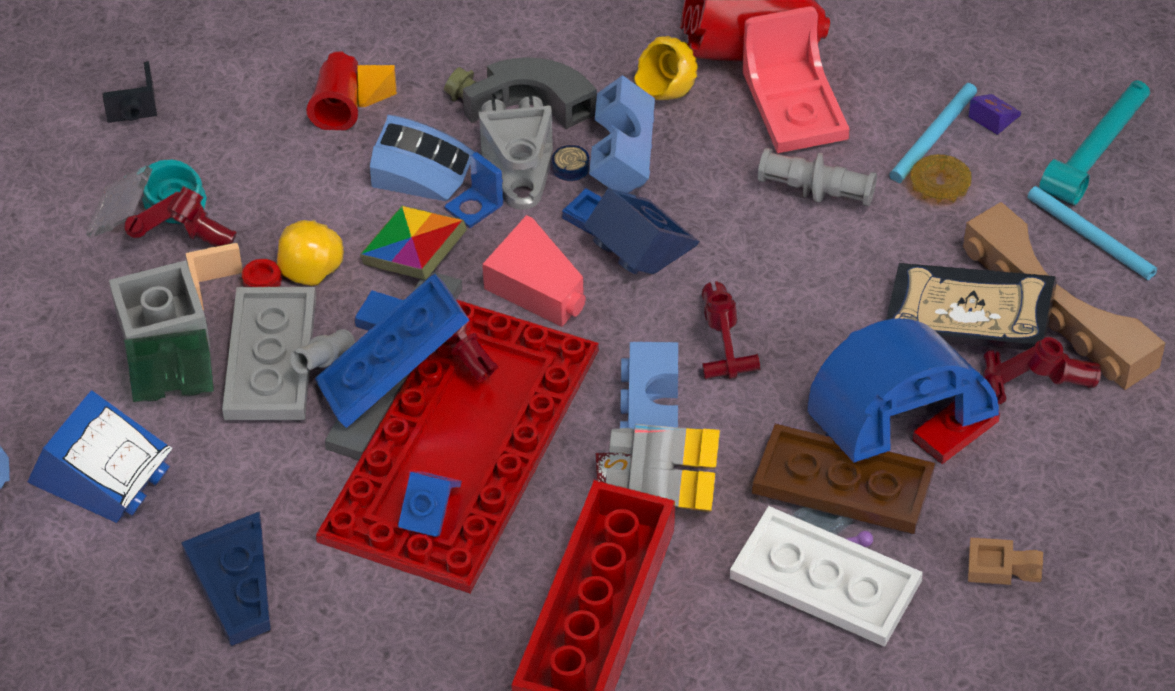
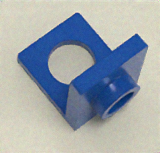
M478 152L470 155L472 187L445 205V210L455 218L463 219L468 228H472L503 205L502 171ZM466 201H477L482 205L481 210L475 214H465L460 210L461 204Z
M410 472L398 527L435 537L440 536L451 487H461L462 481L427 472Z

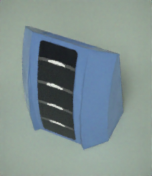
M387 115V120L376 145L373 146L370 163L371 184L374 188L447 201L463 183L470 166V155L475 153V151L458 139L432 126L409 118Z

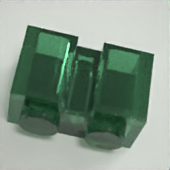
M205 329L124 340L133 402L157 401L161 398H166L165 392L181 390L182 395L188 396L214 391L210 350Z

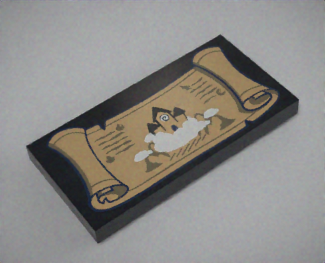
M899 263L886 320L901 318L922 322L935 330L947 343L1028 350L1034 347L1038 341L1047 337L1057 284L1056 277Z

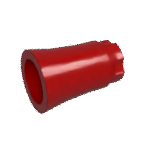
M343 51L330 53L328 59L320 68L318 81L307 104L306 111L310 121L322 130L345 131L357 122L358 61L354 56H349Z

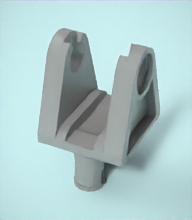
M528 96L519 102L518 109L506 110V106L502 101L495 100L496 111H493L492 101L488 100L482 105V112H479L481 155L502 171L503 199L510 207L519 210L533 208L540 202L553 159L551 106H543L542 100L536 96H532L533 107H530ZM521 186L532 189L529 196L524 198L518 197L513 190Z

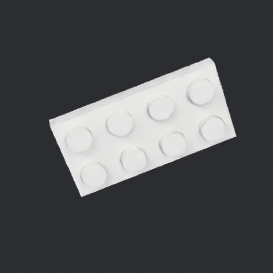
M768 506L732 565L730 579L885 647L922 581L923 572Z

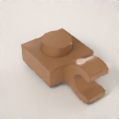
M970 537L968 582L1011 585L1012 575L1018 576L1023 581L1041 582L1043 569L1042 551H1013V540Z

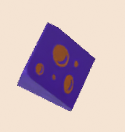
M993 94L975 96L970 100L968 117L996 135L1021 116V111Z

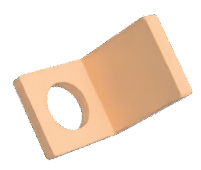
M232 243L186 253L187 264L204 311L199 282L242 273L238 243Z

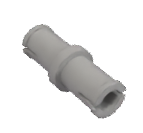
M340 329L329 336L319 335L311 339L308 345L295 349L290 355V363L293 369L301 374H305L316 367H328L355 343V339L345 329Z

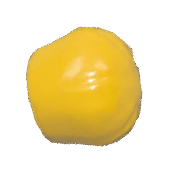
M670 36L656 37L643 50L638 59V70L633 78L634 83L654 97L655 100H672L683 97L692 88L697 77L698 65L696 58L693 56V50L687 46V43L681 42L677 38Z
M301 220L287 226L282 232L278 243L277 265L281 270V274L296 283L308 286L319 285L326 275L334 273L342 263L344 255L342 239L335 231L329 229L327 225L317 223L315 220Z

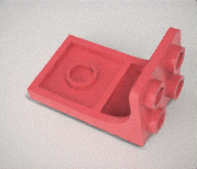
M812 6L752 17L745 22L743 75L777 154L849 139V126L822 67L817 41L818 13Z

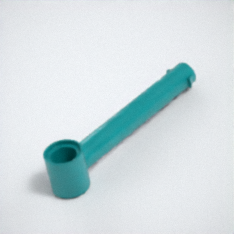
M1139 80L1131 82L1066 163L1057 159H1053L1042 175L1039 188L1056 198L1076 206L1084 196L1089 185L1090 175L1087 172L1149 97V87Z

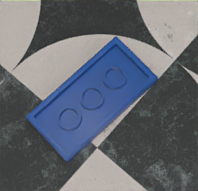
M436 274L429 277L315 378L338 421L346 428L465 325L469 318L445 283Z

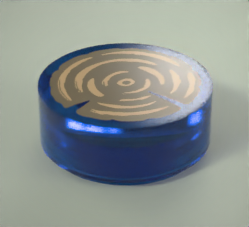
M562 146L552 155L553 173L561 180L577 181L584 178L589 172V154L580 146Z

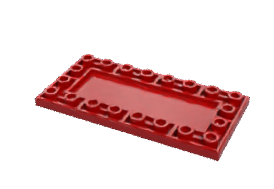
M456 299L469 318L466 329L467 336L472 333L478 335L477 342L493 362L498 365V369L490 377L485 374L486 380L478 383L475 376L459 356L453 357L451 354V350L456 345L455 342L447 341L409 373L316 533L317 543L471 594L599 352V343ZM410 472H427L462 481L461 487H451L441 533L438 537L398 527Z

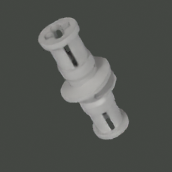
M765 148L759 164L758 181L765 182L766 179L786 183L788 186L795 188L804 187L803 197H807L812 191L815 202H821L825 194L828 193L830 196L838 198L842 196L863 201V205L869 207L875 192L877 173L870 172L869 175L849 171L847 168L840 166L831 167L824 165L823 153L820 152L815 160L810 162L797 156L792 158L772 153V149Z

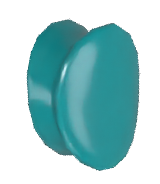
M173 159L160 160L150 164L143 171L140 182L143 181V183H140L144 194L142 201L146 210L175 192H180L183 186L201 195L203 199L200 204L203 206V209L205 208L207 196L202 187V180L198 173L188 164ZM173 218L164 221L171 224H182Z

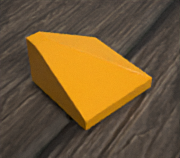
M358 65L359 107H367L397 94L395 65Z

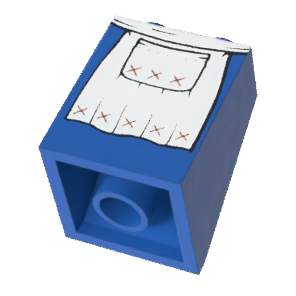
M91 390L43 447L27 482L117 523L125 512L133 516L147 497L142 492L147 484L150 482L156 486L167 473L170 466L165 461L172 448Z

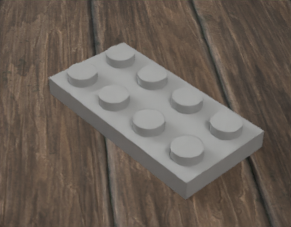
M236 287L222 408L224 420H305L310 370L305 374L296 372L290 363V355L295 349L308 345L310 340L313 339L316 307L315 287Z

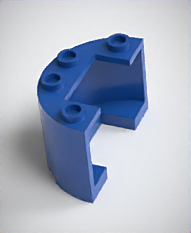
M896 318L876 322L856 330L834 349L819 369L811 384L807 412L853 462H857L891 450L890 416L955 395V419L964 427L999 415V405L996 394L989 382L935 330L916 320Z

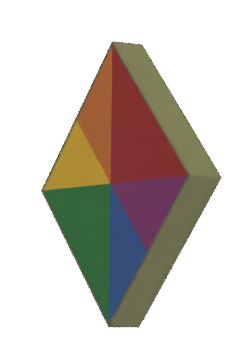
M402 205L361 252L360 257L364 265L426 280L467 231L463 219Z

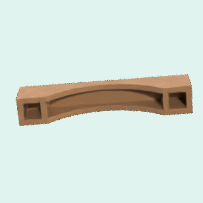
M1002 202L966 222L963 248L972 260L979 261L990 271L1048 275L1034 255L1029 240L1028 224ZM1056 284L1048 327L1055 332H1059L1070 341L1077 353L1087 356L1092 362L1099 363L1102 374L1108 380H1114L1126 390L1160 368L1165 342L1137 318L1116 315L1095 308L1075 298Z

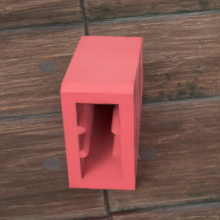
M526 215L483 263L485 290L561 327L564 326L571 316L576 317L579 315L584 307L586 297L583 295V276L532 217Z

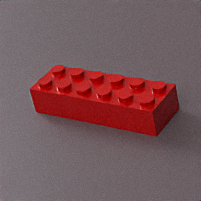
M596 480L593 481L511 684L512 691H615L674 533L675 500Z

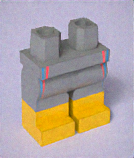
M635 424L634 429H611L609 452L630 454L631 463L630 470L607 468L606 483L675 500V508L710 512L712 511L715 473L674 469V466L714 470L717 463L720 430Z

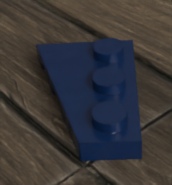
M260 511L181 542L183 553L230 646L271 630Z

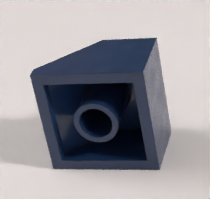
M611 188L606 190L584 224V227L595 236L593 242L607 252L613 251L620 257L618 263L633 274H638L639 271L655 274L695 248L700 242L650 199Z

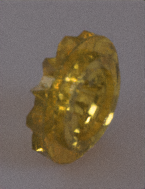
M935 154L926 156L914 164L910 180H912L913 191L921 192L923 200L932 197L939 204L943 199L954 203L958 196H966L968 188L971 186L972 176L967 165L961 160L949 155ZM939 173H943V178H945V182L942 185L937 184Z

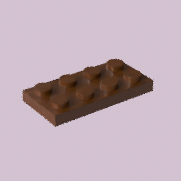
M775 423L753 481L752 494L915 534L933 478L935 462L890 451L853 462L831 437Z

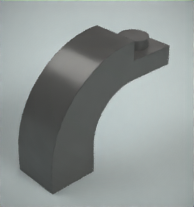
M523 57L495 62L487 66L486 79L463 89L464 114L472 123L479 120V112H482V105L488 100L492 101V109L496 111L495 100H500L506 107L519 105V102L528 96L530 105H533L532 96H536L542 100L543 106H551L552 114L565 129L595 116L597 89L575 69L553 60Z

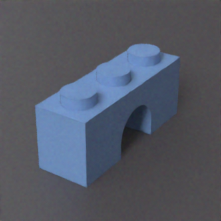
M623 75L597 93L595 121L604 126L610 134L592 146L589 175L608 188L629 193L635 188L642 187L649 179L655 98Z
M630 342V358L621 359V382H629V389H621V414L629 415L628 421H620V428L634 429L635 424L678 428V405H660L653 402L660 398H678V342Z

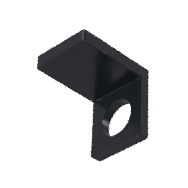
M149 61L144 62L147 87L102 93L108 123L126 120L133 121L140 118L157 116Z

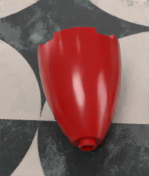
M684 0L680 28L684 29V34L688 35L687 46L693 50L695 58L716 61H743L745 22L749 18L812 6L818 13V43L821 38L825 39L828 35L830 18L826 17L825 10L815 0Z

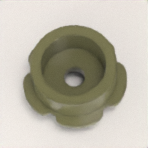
M458 67L451 74L444 86V92L452 97L451 101L455 102L459 97L463 99V89L476 83L473 80L474 72Z

